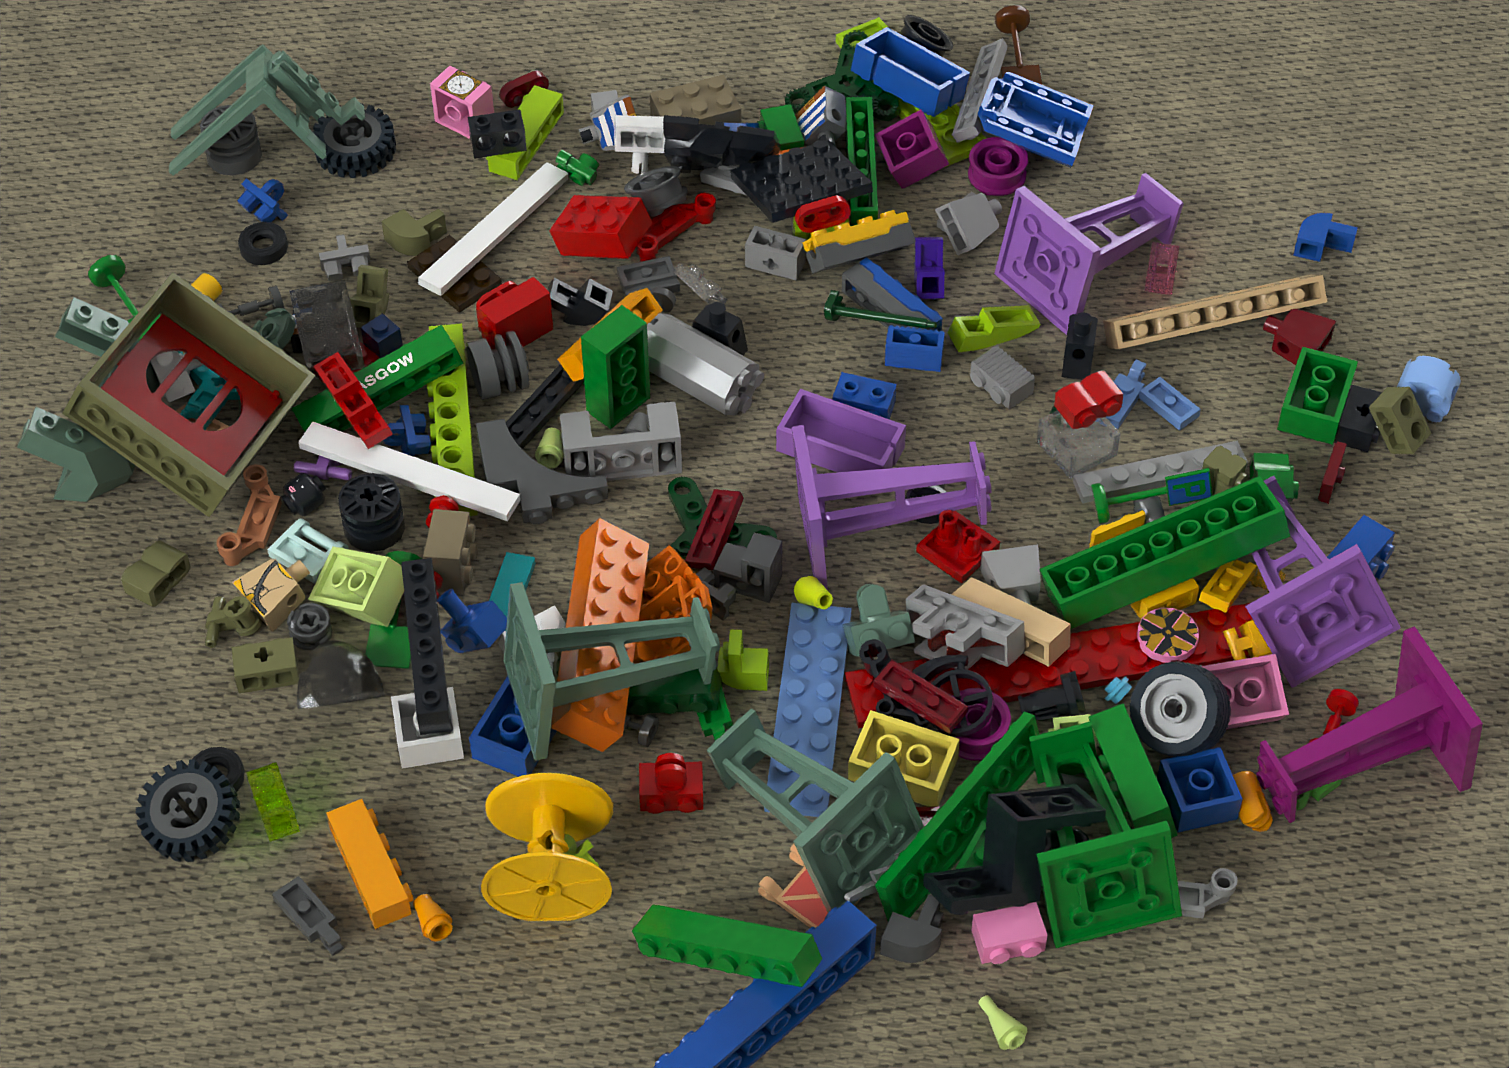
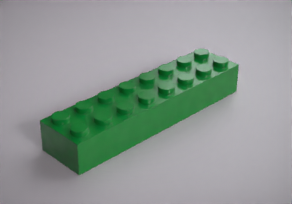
M1258 476L1040 568L1039 571L1047 596L1060 618L1070 623V629H1073L1290 537L1285 510L1262 478Z

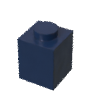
M383 313L361 327L363 344L379 356V358H383L403 346L400 328Z

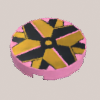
M1158 608L1142 617L1137 630V639L1140 642L1139 646L1142 651L1151 659L1168 663L1171 660L1179 659V661H1182L1192 655L1198 644L1199 634L1194 620L1185 612L1174 608Z

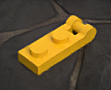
M1238 559L1220 566L1201 591L1199 601L1227 613L1247 583L1253 579L1258 566L1250 561L1245 563Z

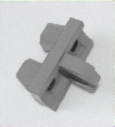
M343 234L337 235L338 250L319 253L322 271L325 270L329 281L343 278L341 267L352 266L354 276H358V267L360 265L368 266V262H370L368 244L347 248L345 236Z

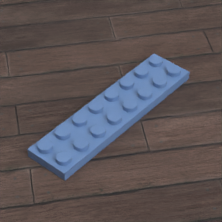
M792 603L774 738L833 771L847 655V639L843 624L851 621V608L830 606L827 609H820L802 603ZM771 757L767 785L773 791L780 794L789 788L800 775ZM810 784L790 802V805L803 816L819 817L829 807L830 793L815 784Z

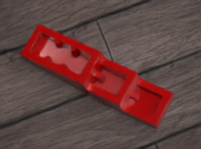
M338 352L313 366L368 449L393 435L388 424Z

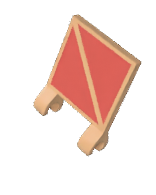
M793 844L790 848L789 858L797 864L804 866L784 890L772 878L765 876L759 883L758 893L765 899L778 904L808 927L816 928L825 920L828 912L795 844Z

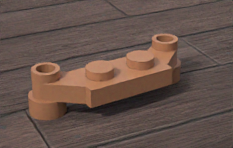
M250 465L243 472L245 485L249 488L251 496L237 533L227 532L220 535L217 539L218 552L228 566L238 565L242 558L258 548L265 549L282 505L281 497L274 495L268 484L267 471L262 465Z

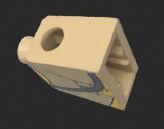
M270 559L237 578L232 584L240 596H244L249 600L251 609L259 615L261 620L273 632L288 618L291 611H294L304 601L305 595L298 582L309 575L310 572L300 560L285 570L276 559Z

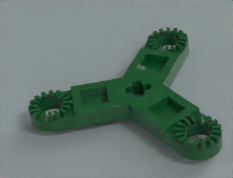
M853 30L852 33L849 32V34L845 35L835 74L808 83L805 87L798 88L797 90H790L789 94L787 93L785 97V105L791 104L794 114H797L823 86H826L845 95V100L846 97H872L873 116L881 121H890L896 118L900 112L899 102L895 96L886 93L879 86L862 79L851 71L855 47H852L850 44L854 41H862L868 38L867 34L860 30L858 32ZM848 81L850 86L846 87V85L843 84V82ZM796 99L804 100L801 105L798 104L799 106L792 104ZM883 105H892L888 112L886 110L883 112L880 109Z
M677 477L668 485V496L685 531L670 546L685 560L707 504L694 480L688 477ZM680 487L690 489V492L685 495L677 494L675 491ZM734 522L727 543L747 548L754 533L769 535L776 539L777 534L768 526Z

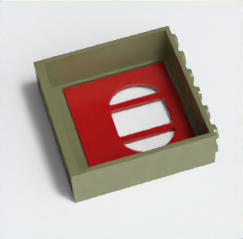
M172 272L80 381L62 414L210 517L296 405L315 377V374L309 371L305 365L298 363L288 356L281 348L263 338L259 332L238 320L234 314L220 307L209 296L195 289L188 281ZM158 314H160L161 316L156 320V322L151 326V328L146 332V334L141 338V340L129 353L128 350L133 346V344L138 340V338L143 334V332L148 328V326L153 322V320L158 316ZM163 352H185L180 362L158 389L152 393L146 381V369L149 362ZM197 359L225 379L226 384L199 418L192 423L162 402L161 398L191 361ZM116 365H118L116 370L111 374V376L106 380V382L101 386V388L98 387L103 382V380L108 376V374L113 370V368ZM232 389H236L241 400L239 419L232 426L223 430H204L203 426ZM281 402H283V405L280 407L277 413L273 416V418L270 420L267 426L263 429V431L260 433V435L257 437L254 443L250 446V448L247 450V452L244 454V456L240 459V461L237 463V465L226 478L224 475L228 472V470L231 468L234 462L238 459V457L241 455L244 449L248 446V444L251 442L254 436L258 433V431L261 429V427L264 425L267 419L271 416V414L274 412L277 406Z

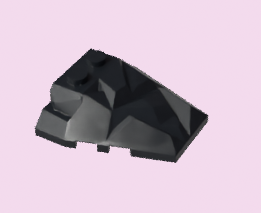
M664 115L663 118L664 155L671 166L680 168L681 173H691V170L718 168L722 165L737 166L743 163L763 160L769 155L778 154L781 145L775 131L739 126L737 127V132L729 131L730 127L724 126L723 122L716 121L715 125L699 124V119L692 117Z

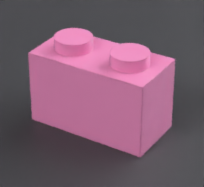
M1037 902L1027 903V905L1021 907L1013 906L973 914L971 931L982 964L989 962L1001 964L1009 960V958L1019 956L1030 958L1045 951L1048 935Z

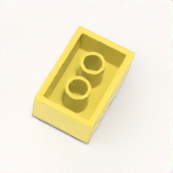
M870 710L848 761V780L855 782L887 752L896 759L913 802L925 806H939L958 760L959 739Z

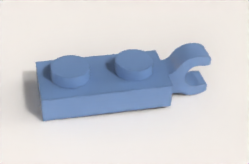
M1136 359L1130 368L1128 376L1118 374L1114 383L1123 393L1122 407L1115 415L1097 418V420L1119 429L1138 401L1140 390L1145 386V384L1141 383V380L1145 376L1143 370L1146 367V363Z

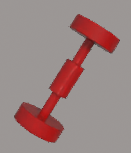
M1334 689L1329 693L1326 704L1335 714L1329 717L1323 735L1340 726L1342 722L1341 715L1352 716L1356 713L1359 700L1353 693L1344 689ZM1317 738L1311 739L1308 743L1314 741Z

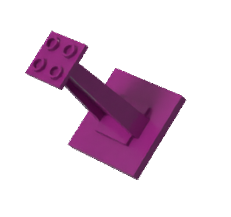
M1414 626L1403 631L1395 698L1280 759L1277 758L1266 740L1260 742L1259 756H1257L1259 768L1256 776L1260 786L1264 790L1268 789L1271 793L1276 811L1280 815L1284 814L1289 823L1295 821L1297 795L1430 747L1458 790L1462 792L1470 789L1472 786L1483 723Z

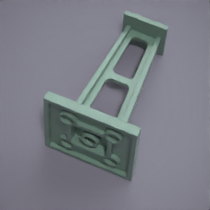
M523 582L510 584L503 662L535 761L548 757L554 707L694 669H699L704 685L710 684L712 672L716 670L715 655L720 650V642L717 633H712L709 611L707 608L703 609L699 597L692 600L690 617L538 630ZM685 637L691 650L635 664L629 660L624 645L632 642ZM600 646H611L614 648L620 664L618 668L559 682L555 681L546 654Z
M752 708L707 749L724 786L728 790L738 782L797 836L793 842L828 913L834 907L840 908L847 902L844 899L846 893L872 881L869 871L893 864L896 861L894 854L905 850L915 839L918 832L924 828L897 761L887 752L853 783L768 735L756 711ZM766 754L800 775L783 793H776L750 771ZM810 784L817 785L837 798L813 823L790 805V802ZM859 899L854 900L851 903L854 905Z

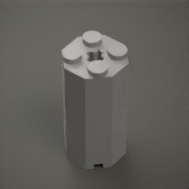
M659 313L654 317L658 319L654 325L651 323L647 324L650 372L724 415L735 416L739 411L745 413L751 407L753 393L764 379V373L759 371V364L670 314Z

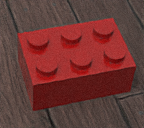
M574 195L549 232L560 254L563 256L629 259L652 224V221L642 199L639 197Z

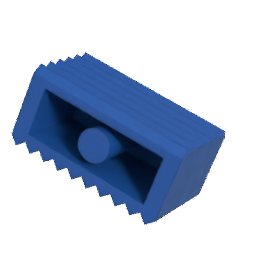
M890 325L886 339L885 366L941 372L945 332L943 330L939 332L938 330L933 331L926 328L922 330L915 327L911 329L909 326L905 328L904 326L899 327L897 325L894 327Z

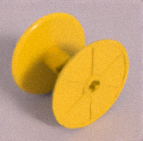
M535 773L507 780L490 792L485 802V811L489 821L502 833L512 838L529 842L527 845L528 853L507 858L495 864L484 875L481 883V892L490 906L503 914L526 921H571L591 915L605 906L612 894L611 882L606 873L590 861L564 854L569 850L568 844L565 842V834L572 836L575 842L581 841L599 833L610 822L613 815V802L602 788L586 779L572 775Z

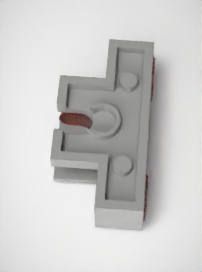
M924 584L905 599L906 612H909L913 633L926 638L914 649L915 654L930 660L948 655L968 656L969 663L968 666H965V670H968L982 657L1008 667L1025 652L1024 621Z

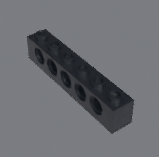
M432 558L403 561L401 565L416 714L420 735L449 732L452 729Z

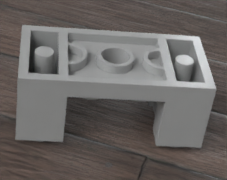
M660 402L647 404L649 431L604 435L600 437H592L589 411H574L560 414L566 474L580 477L606 476L607 481L682 473L681 435L676 403Z

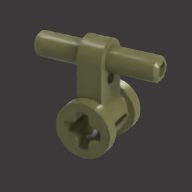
M218 596L214 598L212 610L207 615L205 624L207 629L205 645L207 647L213 648L217 646L219 632L235 629L240 636H249L260 628L262 620L256 612H252L251 603L246 597H235L226 605V600L223 597Z

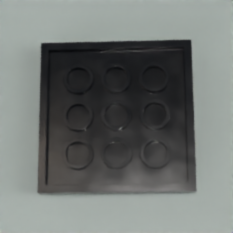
M819 140L814 142L813 145L803 148H792L786 153L769 155L763 160L754 163H743L739 167L730 170L731 179L772 223L794 217L796 211L801 206L832 196H841L848 200L873 192L872 182L829 140Z

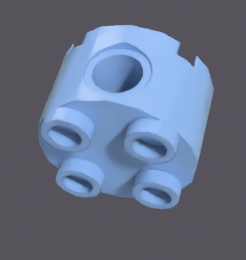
M1418 356L1415 361L1411 362L1409 360L1397 387H1410L1423 416H1426L1432 422H1441L1443 417L1448 414L1461 383L1459 373L1455 370L1453 374L1449 370L1450 364L1441 359L1430 356Z

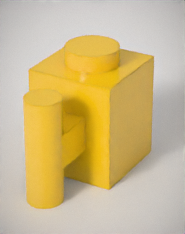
M1253 620L1239 627L1242 638H1238L1235 627L1223 631L1234 661L1247 659L1244 653L1245 650H1248L1250 658L1272 654Z

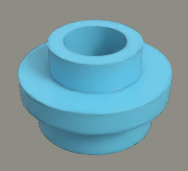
M1116 676L1104 689L1108 693L1104 699L1106 701L1111 700L1116 705L1132 688L1127 682L1129 679L1125 676L1120 680Z

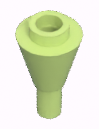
M983 996L978 1004L989 1017L988 1019L999 1047L1003 1050H1013L1020 1047L1025 1041L1027 1027L1002 1009H999L990 996Z

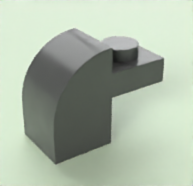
M928 894L918 920L892 912L881 938L880 954L905 963H917L933 956L941 945L942 929H940L944 913L940 912V902L934 896Z

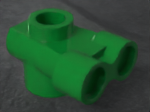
M563 149L558 153L555 160L558 163L557 167L568 172L573 182L580 186H583L584 183L591 186L597 178L596 170L599 167V163L593 157L582 153L576 159L572 154Z

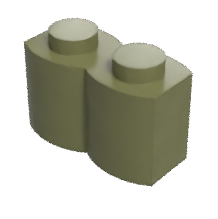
M160 540L156 541L143 551L141 560L128 566L123 572L121 581L125 593L151 607H155L168 595L171 588L176 586L189 572L191 566L188 555Z

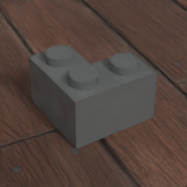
M754 533L747 548L726 542L713 569L715 576L714 587L719 588L722 584L728 583L736 589L737 594L770 603L782 577V540L769 535Z

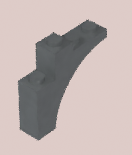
M505 419L476 423L485 481L520 494L521 501L519 503L523 523L541 524L546 522L547 519H552V508L567 509L575 504H596L604 499H608L606 476L580 477L551 470L533 460L518 446L507 428Z

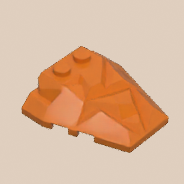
M670 545L646 564L639 621L690 617L692 600L696 597H699L703 609H708L711 620L713 608L708 587ZM685 637L636 642L633 663L636 664L688 652L691 648Z

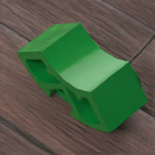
M1253 452L1249 462L1250 480L1260 476L1265 481L1274 475L1287 501L1292 502L1293 499H1297L1299 484L1298 481H1294L1293 464H1289V454Z

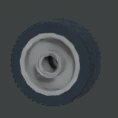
M1176 661L1164 663L1150 669L1137 682L1130 699V718L1136 733L1139 735L1138 737L1153 750L1168 756H1188L1211 749L1223 737L1230 722L1231 707L1224 685L1212 672L1196 664ZM1182 705L1183 708H1182V712H1181V714H1180V713H1179V707Z

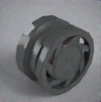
M305 603L299 605V609L295 612L292 610L287 620L290 637H293L294 645L297 648L316 650L326 645L332 637L330 617L328 611L323 606L316 603Z

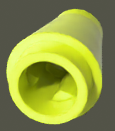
M814 576L802 577L794 586V594L799 603L827 609L833 602L832 595Z

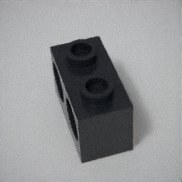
M520 109L467 117L474 159L527 151L525 127Z

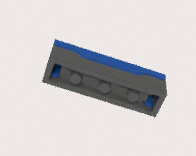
M867 257L842 273V292L864 310L929 319L930 322H936L937 326L936 328L929 327L927 330L942 331L943 318L937 311L930 309L917 295L909 292L898 280L893 279L884 272L880 265L873 263ZM880 322V323H881L882 325H884L887 329H888V327H889L890 325H893L894 327L898 325V324Z

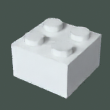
M453 687L447 688L452 729L449 732L420 735L415 694L391 696L402 769L464 759Z

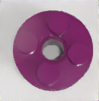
M1001 137L981 140L971 149L968 178L977 190L988 196H1004L1014 193L1016 189L1024 185L1028 164V155L1025 149Z
M980 688L961 690L960 702L964 703L963 698L965 696L986 690ZM992 692L994 710L989 722L980 731L972 735L954 737L959 739L958 757L971 761H982L991 751L992 746L1009 730L1011 723L1010 710L1006 702L997 694ZM988 701L968 706V713L966 714L968 726L981 718L986 710ZM960 722L955 728H961Z

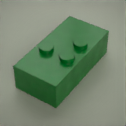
M623 305L581 336L586 411H589L590 415L609 429H612L651 398L647 322Z
M1124 703L1089 716L1088 718L1091 721L1093 733L1101 755L1097 756L1104 774L1110 773L1112 781L1108 782L1122 813H1127L1133 829L1167 821L1171 830V838L1178 836L1168 803Z

